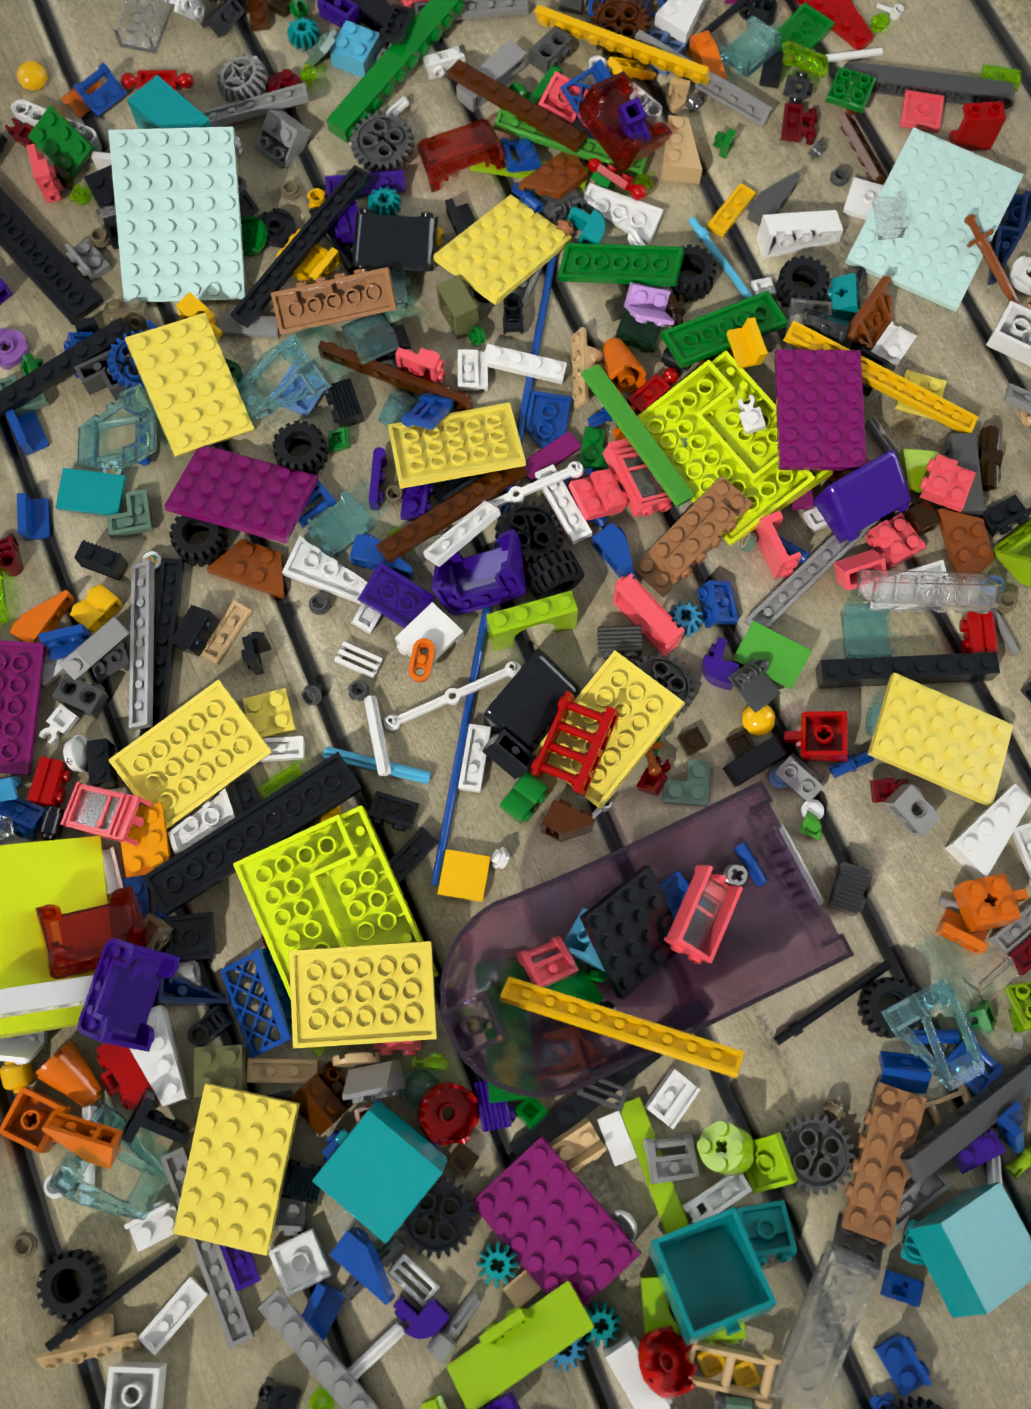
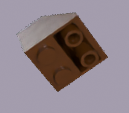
M560 799L559 802L553 800L542 822L541 833L563 842L590 833L596 819L592 818L593 815L583 809L577 811L571 808L572 805L565 800Z
M331 1061L288 1099L289 1101L300 1103L298 1112L319 1136L353 1105L352 1099L343 1100L342 1094L346 1078L336 1067H333Z

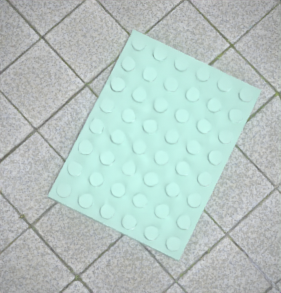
M234 127L108 130L124 302H128L131 299H140V301L178 302L188 292H191L199 301L242 300L246 295Z
M913 127L845 263L857 269L864 267L866 273L880 279L883 276H890L891 284L956 312L983 258L976 243L970 248L967 247V244L975 240V237L970 227L964 223V219L966 216L974 214L982 234L992 229L995 234L1024 174ZM994 234L987 237L989 243L991 242Z

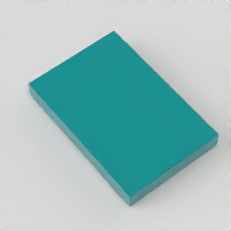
M63 468L55 508L61 511L101 516L121 513L127 477L118 474Z

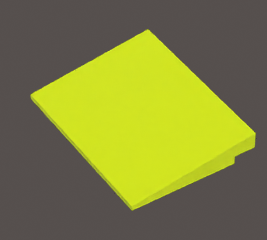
M726 350L712 362L707 360L637 416L695 495L691 500L693 504L720 476H723L753 502V506L738 520L737 527L731 533L727 532L722 537L730 547L755 530L761 517L783 510L833 474L831 470H778L776 404L743 368H738L736 360ZM749 395H753L755 400L754 408L760 406L766 429L745 435L739 413L744 411L739 408L738 399L741 398L743 404H749ZM680 438H689L686 440L688 443L686 447Z
M362 805L341 815L338 814L233 863L290 1000L289 951L424 942L368 814ZM433 963L434 977H436V976H438L439 974H438L437 969H436V967H435V965H434V963Z
M91 836L0 845V989L94 975L103 948L107 941L112 938L101 837ZM84 1005L0 1018V1039L77 1026Z

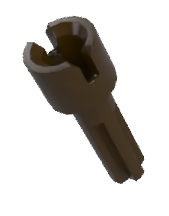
M675 294L669 295L665 312L674 320V325H671V328L683 323L682 317L686 313L685 298L682 294L678 297L679 301H676Z

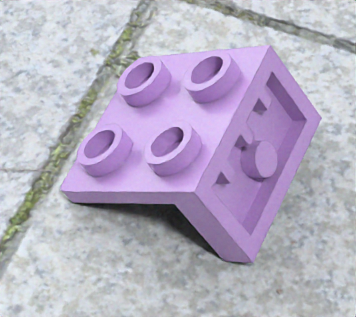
M630 282L624 307L630 312V315L635 317L637 322L647 323L651 321L662 327H666L667 324L674 325V320L665 312L671 292L669 289Z

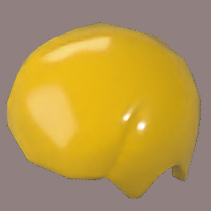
M24 61L17 71L19 83L24 89L30 91L40 90L45 86L48 79L45 68L37 61Z
M748 705L742 711V725L750 734L755 736L766 735L775 725V714L768 705H765L756 713Z

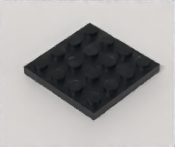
M650 865L642 866L579 916L617 998L624 999L677 953L670 948V944L664 941L674 922V917Z

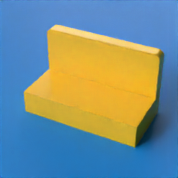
M755 317L747 318L742 328L727 331L726 335L738 368H746L763 363L768 353Z

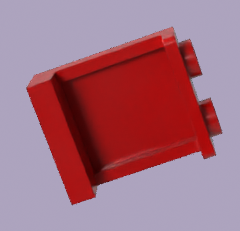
M1003 102L965 103L962 107L964 118L959 129L950 132V143L968 151L991 150L1006 119Z

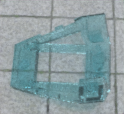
M292 334L267 351L239 381L236 387L246 411L255 420L277 412V408L285 405L294 406L297 404V401L307 398V400L313 399L332 385L312 355L295 334ZM281 354L285 361L288 360L294 369L264 399L253 383ZM298 376L301 377L306 386L305 388L276 400Z
M137 384L123 390L118 394L119 399L114 403L110 401L105 405V411L100 415L95 414L79 427L78 466L90 469H123L141 462L156 451L157 415L142 385ZM122 408L133 414V416L105 421ZM135 424L134 443L122 447V452L99 456V430Z
M945 978L881 1011L899 1040L904 1039L910 1045V1051L916 1057L920 1056L930 1066L928 1070L949 1091L985 1073L984 1060L968 1012L948 979ZM951 1005L968 1053L947 1063L930 1014ZM920 1019L922 1020L934 1057L908 1027Z
M102 1103L89 1119V1121L122 1131L127 1123L122 1115L105 1103ZM136 1134L131 1144L125 1143L139 1158L120 1150L116 1158L142 1171L126 1201L83 1181L85 1178L83 1173L90 1163L84 1161L69 1149L54 1170L49 1186L67 1199L80 1205L131 1219L144 1220L165 1186L168 1177L152 1154L149 1155L140 1143L142 1140Z

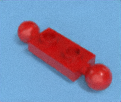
M138 70L137 77L132 73H124L121 76V84L126 89H133L137 85L139 90L156 75L175 91H177V85L184 89H190L194 84L191 74L184 72L178 77L176 70Z
M591 158L588 161V168L592 173L596 171L623 189L630 191L634 200L641 201L646 197V187L642 184L633 183V178L625 173H622V175L617 173L619 169L609 163L607 166H604L598 158Z
M669 367L664 370L662 378L656 373L629 396L627 403L634 413H642L671 390L669 384L677 382L679 372L677 369Z

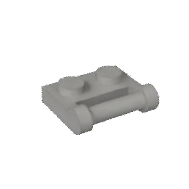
M690 1133L682 1134L681 1137L658 1140L645 1138L643 1140L651 1184L700 1177L693 1138ZM683 1147L685 1150L684 1154L656 1156V1150Z

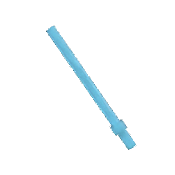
M695 217L690 218L688 222L695 230V235L699 241L706 245L744 298L752 297L753 294L709 237L710 233L707 229L702 227Z

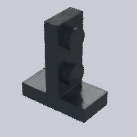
M145 1088L123 1128L122 1141L131 1144L140 1127L185 1145L190 1137L189 1126L180 1119L172 1120L165 1117V1114L159 1110L154 1109L151 1111L150 1109L155 1102V1092Z

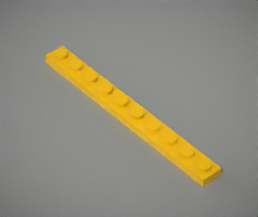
M537 5L534 10L538 23L544 27L549 26L553 28L557 26L576 39H584L592 45L603 46L608 51L622 53L627 58L638 59L641 63L654 65L659 70L673 72L676 76L689 78L696 84L702 83L707 85L710 80L709 67L541 5Z
M794 320L783 339L784 342L800 350H850ZM861 356L863 383L959 433H972L978 416Z
M510 976L500 995L501 1002L738 1078L744 1058V1051Z

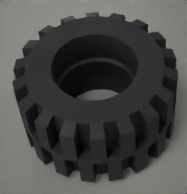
M687 244V247H684L685 252L677 286H671L673 290L672 294L676 295L677 300L679 295L682 294L684 295L685 302H689V300L696 302L698 298H705V294L708 295L713 287L717 271L716 260H713L712 253H707L708 250L706 248L700 249L699 245L692 247V244ZM691 270L696 272L698 276L689 277L684 275L682 271Z
M800 256L799 259L793 257L791 261L785 262V265L780 270L775 286L778 302L782 301L781 306L784 308L788 307V311L791 312L795 310L799 314L801 311L808 313L809 309L816 310L817 306L822 304L829 288L830 273L826 271L827 267L824 264L821 265L820 260H813L811 256L808 258ZM794 282H805L811 288H801L797 286Z
M294 421L292 425H290V422L285 424L286 427H281L279 434L274 436L275 441H272L273 453L277 464L284 468H290L291 471L299 470L300 472L319 474L318 470H323L325 467L324 463L328 461V449L319 428L316 429V426L312 423L308 425L307 421L302 423ZM305 444L311 446V449L304 455L294 456L290 454L291 450L298 445Z
M183 515L181 517L177 516L174 519L176 523H172L170 526L172 531L169 532L172 546L179 557L185 563L189 562L191 566L195 567L196 563L199 567H204L205 563L209 566L213 560L219 558L220 554L223 555L226 552L224 547H228V535L223 526ZM202 530L210 532L204 542L196 545L189 544V539L194 533Z
M568 549L555 551L540 558L525 572V579L536 600L571 591L584 578V572L575 555Z
M883 977L872 981V983L864 987V991H861L859 995L861 1000L857 1002V1006H860L861 1009L858 1011V1015L864 1019L861 1021L862 1024L869 1027L867 1030L871 1033H877L876 1036L895 1038L913 1032V1028L918 1027L919 1023L917 1021L922 1019L923 1016L920 1013V1010L923 1009V1004H919L918 999H921L920 994H915L916 988L913 985H907L908 981L905 979L899 980V977ZM885 993L896 997L901 1006L900 1016L894 1022L885 1019L879 1010L880 998Z
M83 1249L70 1250L53 1257V1260L48 1261L44 1265L46 1269L42 1270L39 1274L42 1280L37 1282L36 1288L41 1289V1292L37 1294V1298L43 1299L44 1302L40 1305L43 1309L49 1308L47 1313L50 1316L57 1314L58 1319L65 1317L73 1319L84 1314L96 1305L97 1302L101 1301L103 1298L101 1293L106 1291L107 1288L104 1281L108 1277L107 1274H103L102 1270L106 1267L104 1263H98L100 1258L97 1255L91 1256L92 1252L89 1250L84 1252ZM67 1269L76 1270L82 1277L83 1289L78 1298L69 1297L62 1288V1278Z

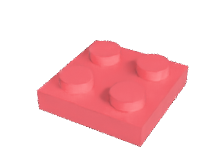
M906 90L903 97L899 127L910 129L914 127L922 131L938 133L941 124L944 96Z

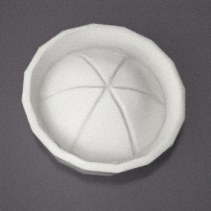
M80 734L75 735L65 743L63 754L66 764L72 771L87 773L89 769L86 742L89 740Z

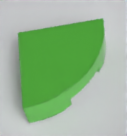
M807 811L799 827V832L820 840L822 824L816 815Z

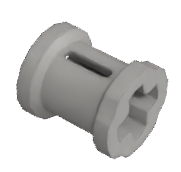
M730 864L723 871V876L727 878L726 882L731 885L740 886L747 880L748 873L743 866ZM732 870L740 872L737 875L738 880L733 878L731 879V876L733 875Z

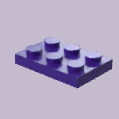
M380 562L357 600L405 629L432 603L435 596Z

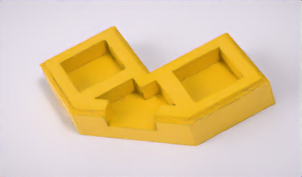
M703 1351L696 1353L695 1357L705 1378L710 1379L722 1373L725 1356ZM736 1359L732 1374L735 1385L752 1388L760 1384L762 1380L754 1363Z

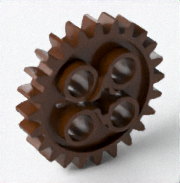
M605 0L606 4L599 2V9L594 8V15H590V24L622 36L632 34L628 38L633 40L639 30L649 35V29H651L648 9L643 7V2L638 3L637 0ZM597 45L596 49L600 50L602 48L603 55L608 51L605 47ZM608 51V52H609V57H610V56H613L614 53H616V56H617L618 58L620 57V53H619V52H616V51H614V52Z

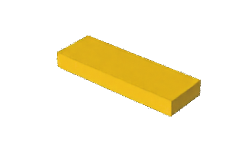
M740 182L709 221L707 229L723 238L746 210L750 201L756 197L757 192Z

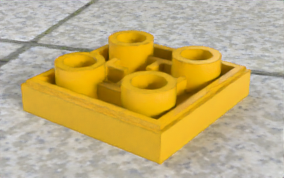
M446 849L438 895L483 903L491 857Z

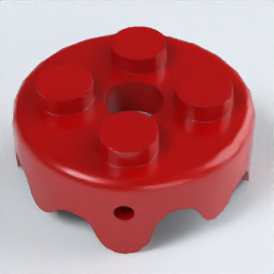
M443 1082L431 1087L422 1097L418 1107V1122L421 1130L429 1139L442 1146L466 1143L471 1138V1133L479 1122L477 1112L478 1100L476 1096L467 1088L454 1082ZM447 1106L452 1107V1116L448 1119H443L441 1115L442 1110Z
M672 1326L658 1327L650 1330L642 1337L638 1347V1363L644 1382L656 1395L668 1399L678 1397L693 1390L696 1384L692 1381V1378L697 1370L696 1364L691 1363L688 1358V1351L693 1347V1344L686 1346L683 1336L676 1334ZM662 1361L666 1364V1369L664 1368Z

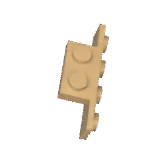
M584 327L575 332L571 338V361L573 363L572 398L574 400V408L576 409L582 407L589 400V386L581 376L583 370L599 364L605 371L603 350L587 346V333Z
M112 1313L98 1315L78 1330L79 1334L71 1340L67 1339L61 1343L60 1349L37 1353L35 1360L42 1368L52 1370L58 1368L59 1365L67 1363L79 1364L85 1359L106 1358L112 1353H129L135 1348L141 1347L142 1342L138 1339V1335L135 1332L113 1337L114 1316Z

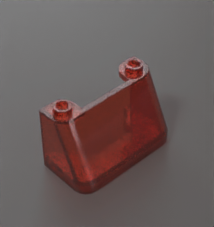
M624 71L592 85L578 109L579 118L615 165L622 171L633 167L665 143L673 133L664 122H657L652 127L645 119L644 122L652 139L643 142L641 138L633 140L623 134L618 110L620 105L631 100L629 97L633 91L632 81Z
M479 119L476 122L424 138L417 145L418 154L432 193L441 190L440 183L442 180H445V182L449 181L447 174L484 162L486 168L490 167V164L495 165L496 170L506 168L501 143L488 119Z
M132 886L116 889L109 896V904L65 914H62L59 906L53 904L36 908L46 962L52 978L62 979L96 970L103 948L111 938L146 947V926Z

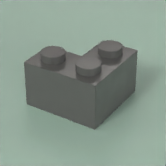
M108 351L74 367L89 395L107 387L117 403L135 395L133 388L126 391L125 384L119 387L118 380L112 379V373H109L107 363L109 358Z

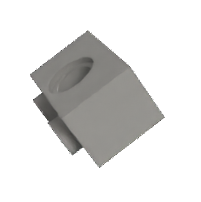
M901 784L883 804L912 836H924L941 816L936 812V807L924 799L921 795V790L917 786ZM913 804L915 805V812H914V813L912 812V805H913Z

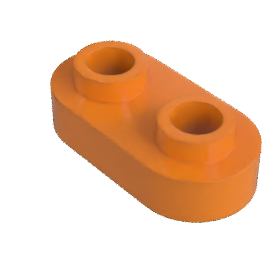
M426 638L419 639L414 643L409 663V676L417 683H423L430 678L434 662L435 646L431 640ZM422 649H427L428 653L421 654L420 651ZM422 669L424 673L417 675L416 671Z

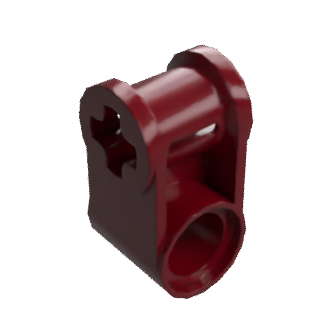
M10 533L7 537L0 539V568L8 576L12 577L19 575L23 571V563L18 542L14 534Z

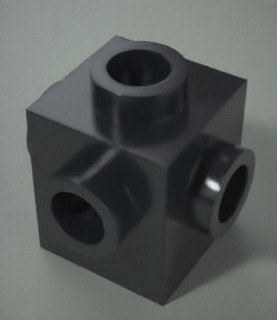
M799 71L796 72V75L788 73L783 96L790 97L789 101L801 103V99L806 100V96H811L813 83H810L811 78L807 77L808 73ZM801 84L802 89L796 90L795 86Z

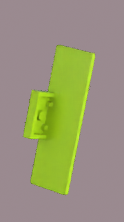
M565 1282L528 1309H518V1307L509 1310L505 1313L506 1318L499 1323L495 1321L484 1328L485 1333L479 1336L480 1343L447 1365V1370L467 1409H480L595 1328L571 1282Z

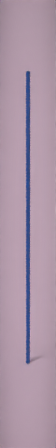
M555 256L547 264L531 354L539 356L557 258ZM526 376L517 424L521 445L534 378ZM515 484L507 488L504 494H507ZM511 502L502 506L501 514L503 510L507 511ZM498 539L495 540L494 549L500 548V546H497ZM492 606L482 609L469 684L477 681L479 678L487 635L486 615L491 613ZM476 692L467 695L431 880L432 886L439 887Z

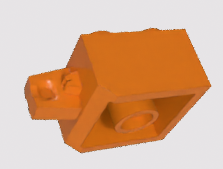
M1005 873L961 882L952 890L968 934L1003 927L1016 922L1021 918L1017 903L1029 898L1026 889L1012 891Z
M21 1087L0 1126V1134L35 1152L49 1153L54 1142H58L43 1132L42 1126L53 1110L69 1114L72 1106L33 1087Z

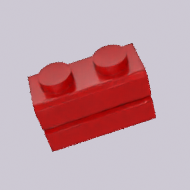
M993 612L966 613L959 622L960 632L964 634L962 652H997L998 654Z
M40 756L27 800L34 804L59 808L60 803L62 804L66 798V791L64 790L66 783L70 782L73 771L66 762Z

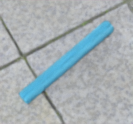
M328 746L324 749V759L339 752L347 765L378 772L376 761L373 757ZM389 762L391 774L389 775L423 784L430 782V771Z

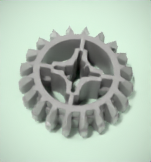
M243 53L240 57L236 55L234 59H230L227 64L224 63V68L219 69L220 74L217 75V85L222 97L229 103L261 95V91L266 90L265 85L268 84L267 78L269 77L263 62L250 53L248 55Z

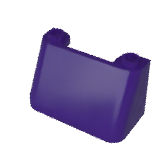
M890 450L829 485L813 500V503L841 544L846 540L849 543L860 537L859 532L889 513L896 512L897 510L899 513L907 510L911 507L909 503L912 501V497L899 458L894 450Z
M515 529L500 534L498 538L500 548L463 558L459 552H456L440 567L435 565L431 589L449 613L461 615L515 600L525 595L526 579L521 544Z
M115 938L108 940L103 948L78 1020V1031L102 1043L149 1052L155 1039L153 1027L146 1023L161 978H171L177 972L181 957Z

